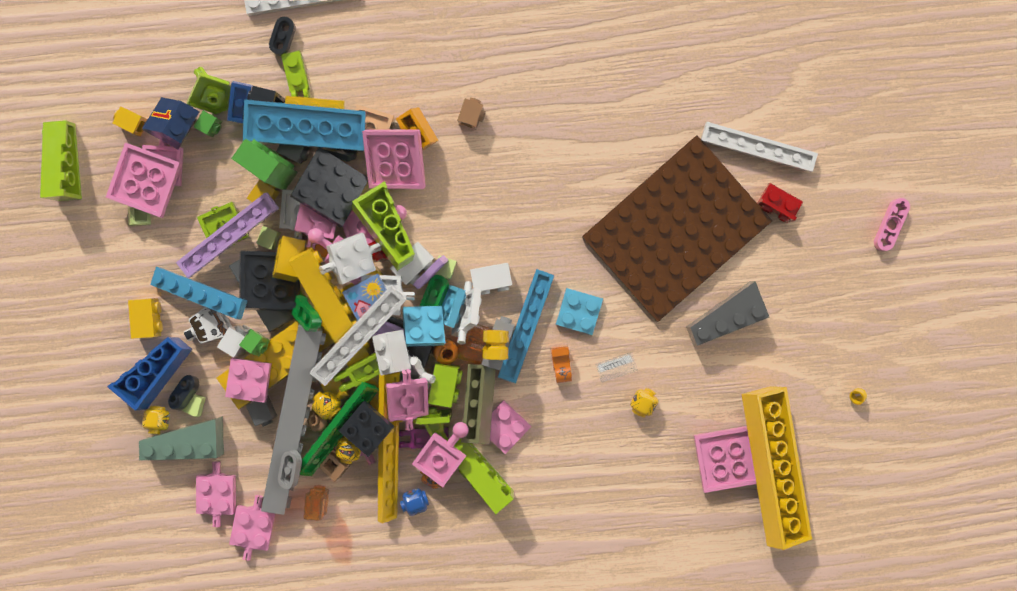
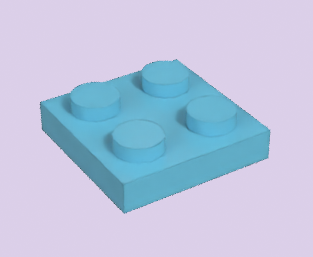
M449 285L442 303L444 325L454 328L455 324L459 322V311L461 305L466 300V290Z
M566 288L556 325L593 335L603 298Z
M442 306L403 307L402 314L406 346H440L445 344Z

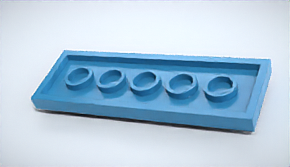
M244 100L243 141L246 138L251 142L255 139L262 143L364 151L362 131L365 130L366 111Z

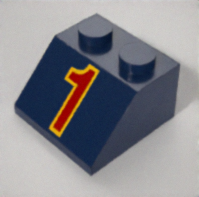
M161 97L142 130L179 150L200 111L182 101Z

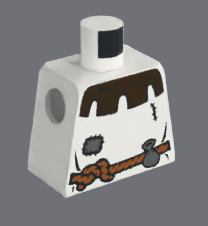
M204 307L189 318L192 327L185 330L184 335L188 341L197 338L200 343H206L223 338L228 328L232 327L227 315Z

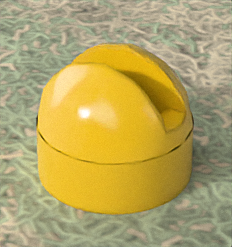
M857 388L850 393L849 398L852 403L861 405L866 401L867 394L862 388Z

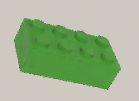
M245 138L231 158L263 182L282 190L287 189L298 173L293 169L295 165L255 139L251 142Z

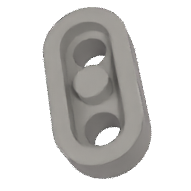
M296 450L287 451L282 455L278 482L286 490L294 488L298 484L302 458Z

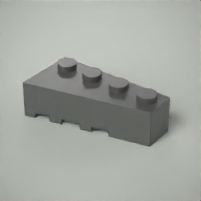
M749 281L742 288L686 326L692 344L696 346L769 318L756 281Z

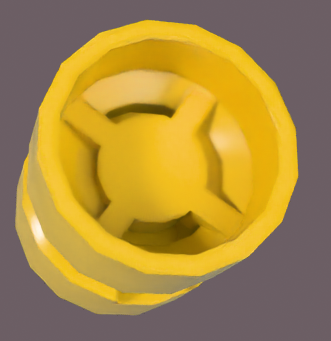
M483 330V342L486 343V346L483 347V359L507 360L508 347H506V344L509 342V331Z

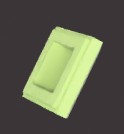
M128 206V225H151L150 213Z
M262 226L256 244L275 251L281 232Z
M447 258L448 262L436 274L451 279L457 261Z
M195 394L182 411L195 417L201 416L206 397Z

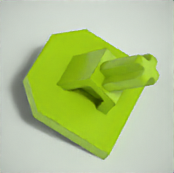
M203 67L195 69L194 74L197 80L189 95L187 104L214 114L228 110L231 91L230 82L208 75Z
M429 407V415L413 419L414 424H424L431 437L436 432L448 441L444 432V423H450L452 409L437 410L436 407Z

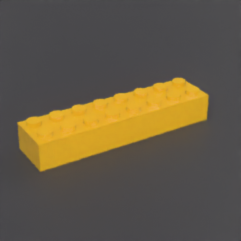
M770 386L743 393L741 395L766 543L769 547L785 550L812 540L787 387Z

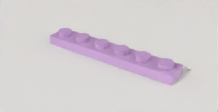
M264 193L178 260L176 264L187 278L192 277L276 212L279 207L268 193Z

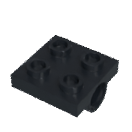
M363 401L339 432L369 457L395 426L367 401Z

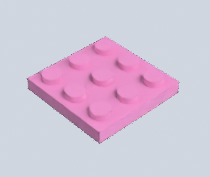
M420 130L362 131L369 188H374L384 181L388 189H424L426 187Z
M125 143L106 198L163 218L183 163Z
M747 426L693 435L704 493L756 484Z

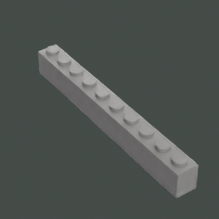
M300 324L298 326L261 508L263 512L284 515L285 509L290 508L292 497L288 495L289 490L293 491L294 488L283 489L279 485L278 474L282 455L285 452L296 450L301 455L303 443H299L300 437H305L307 425H303L304 418H309L311 407H307L308 400L312 401L314 389H311V384L316 382V378L310 374V371L321 360L322 352H319L320 344L324 345L326 333H322V326L316 332L305 331Z

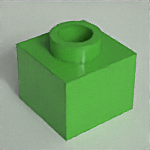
M203 110L194 128L214 137V135L219 133L222 121Z
M250 329L239 346L259 357L267 350L270 340L259 332Z

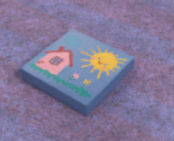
M376 274L342 293L358 321L387 289L379 274Z

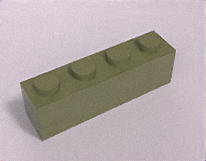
M468 364L463 423L468 426L469 431L462 438L461 442L490 444L496 372L494 368Z

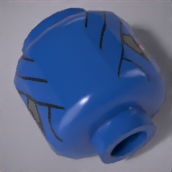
M416 488L403 493V500L400 501L403 512L407 511L409 516H414L427 510L429 502L425 490L421 491V489Z

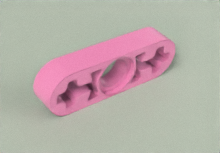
M898 198L890 202L874 239V246L877 250L887 251L893 248L910 210V204L906 199ZM901 203V207L903 208V210L898 211V207H896V204ZM890 219L896 222L894 230H890L887 226ZM886 238L885 241L888 243V245L883 246V243L880 241L881 239Z

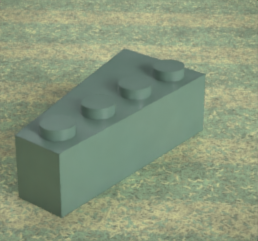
M223 416L140 440L139 461L220 457L224 454Z

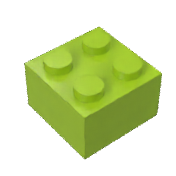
M437 362L433 373L436 379L431 384L428 404L451 408L453 403L458 401L460 390L456 389V387L462 380L463 371L460 370V365H445Z

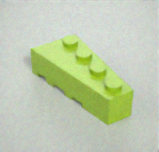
M67 120L43 122L40 198L55 201L81 200L75 123Z
M385 181L352 201L353 212L376 243L381 245V250L395 269L398 271L412 262L415 253L402 226L400 216L395 209Z
M459 438L454 447L465 454L466 457L458 466V471L465 479H468L473 489L480 494L486 504L497 514L514 499V490L473 443L461 442L462 438Z

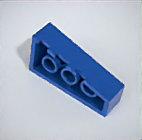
M167 337L151 350L145 358L140 359L135 363L134 367L124 372L118 380L112 382L107 387L135 411L146 410L193 349L179 337Z

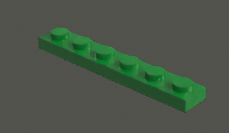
M362 382L356 388V391L345 402L339 413L311 446V449L304 458H302L299 475L312 476L337 445L339 439L344 436L339 432L342 426L363 401L370 403L379 389L376 385Z

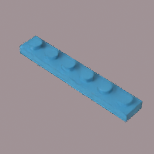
M161 267L155 268L150 284L239 320L242 319L247 300Z
M536 269L508 347V359L503 361L498 375L499 378L516 384L555 275Z

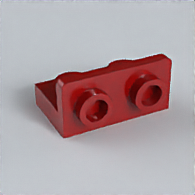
M768 183L757 204L765 212L770 214L773 212L778 215L777 218L788 223V221L793 222L797 219L796 214L803 201L772 183Z

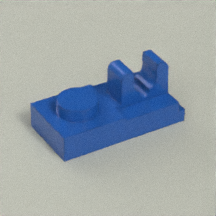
M236 81L231 82L227 121L243 124L244 100H247L248 92L252 90L253 85Z

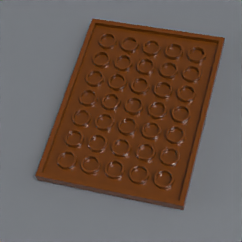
M696 135L588 230L582 238L654 320L659 322L772 222V219Z

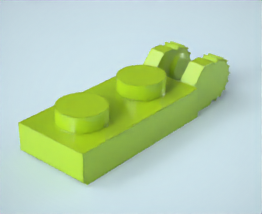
M300 50L282 54V62L291 96L298 97L297 92L303 91L304 97L310 98V87Z
M376 352L347 367L346 370L337 373L333 377L335 382L347 376L350 377L351 380L339 387L341 392L354 386L357 387L362 382H366L380 374Z

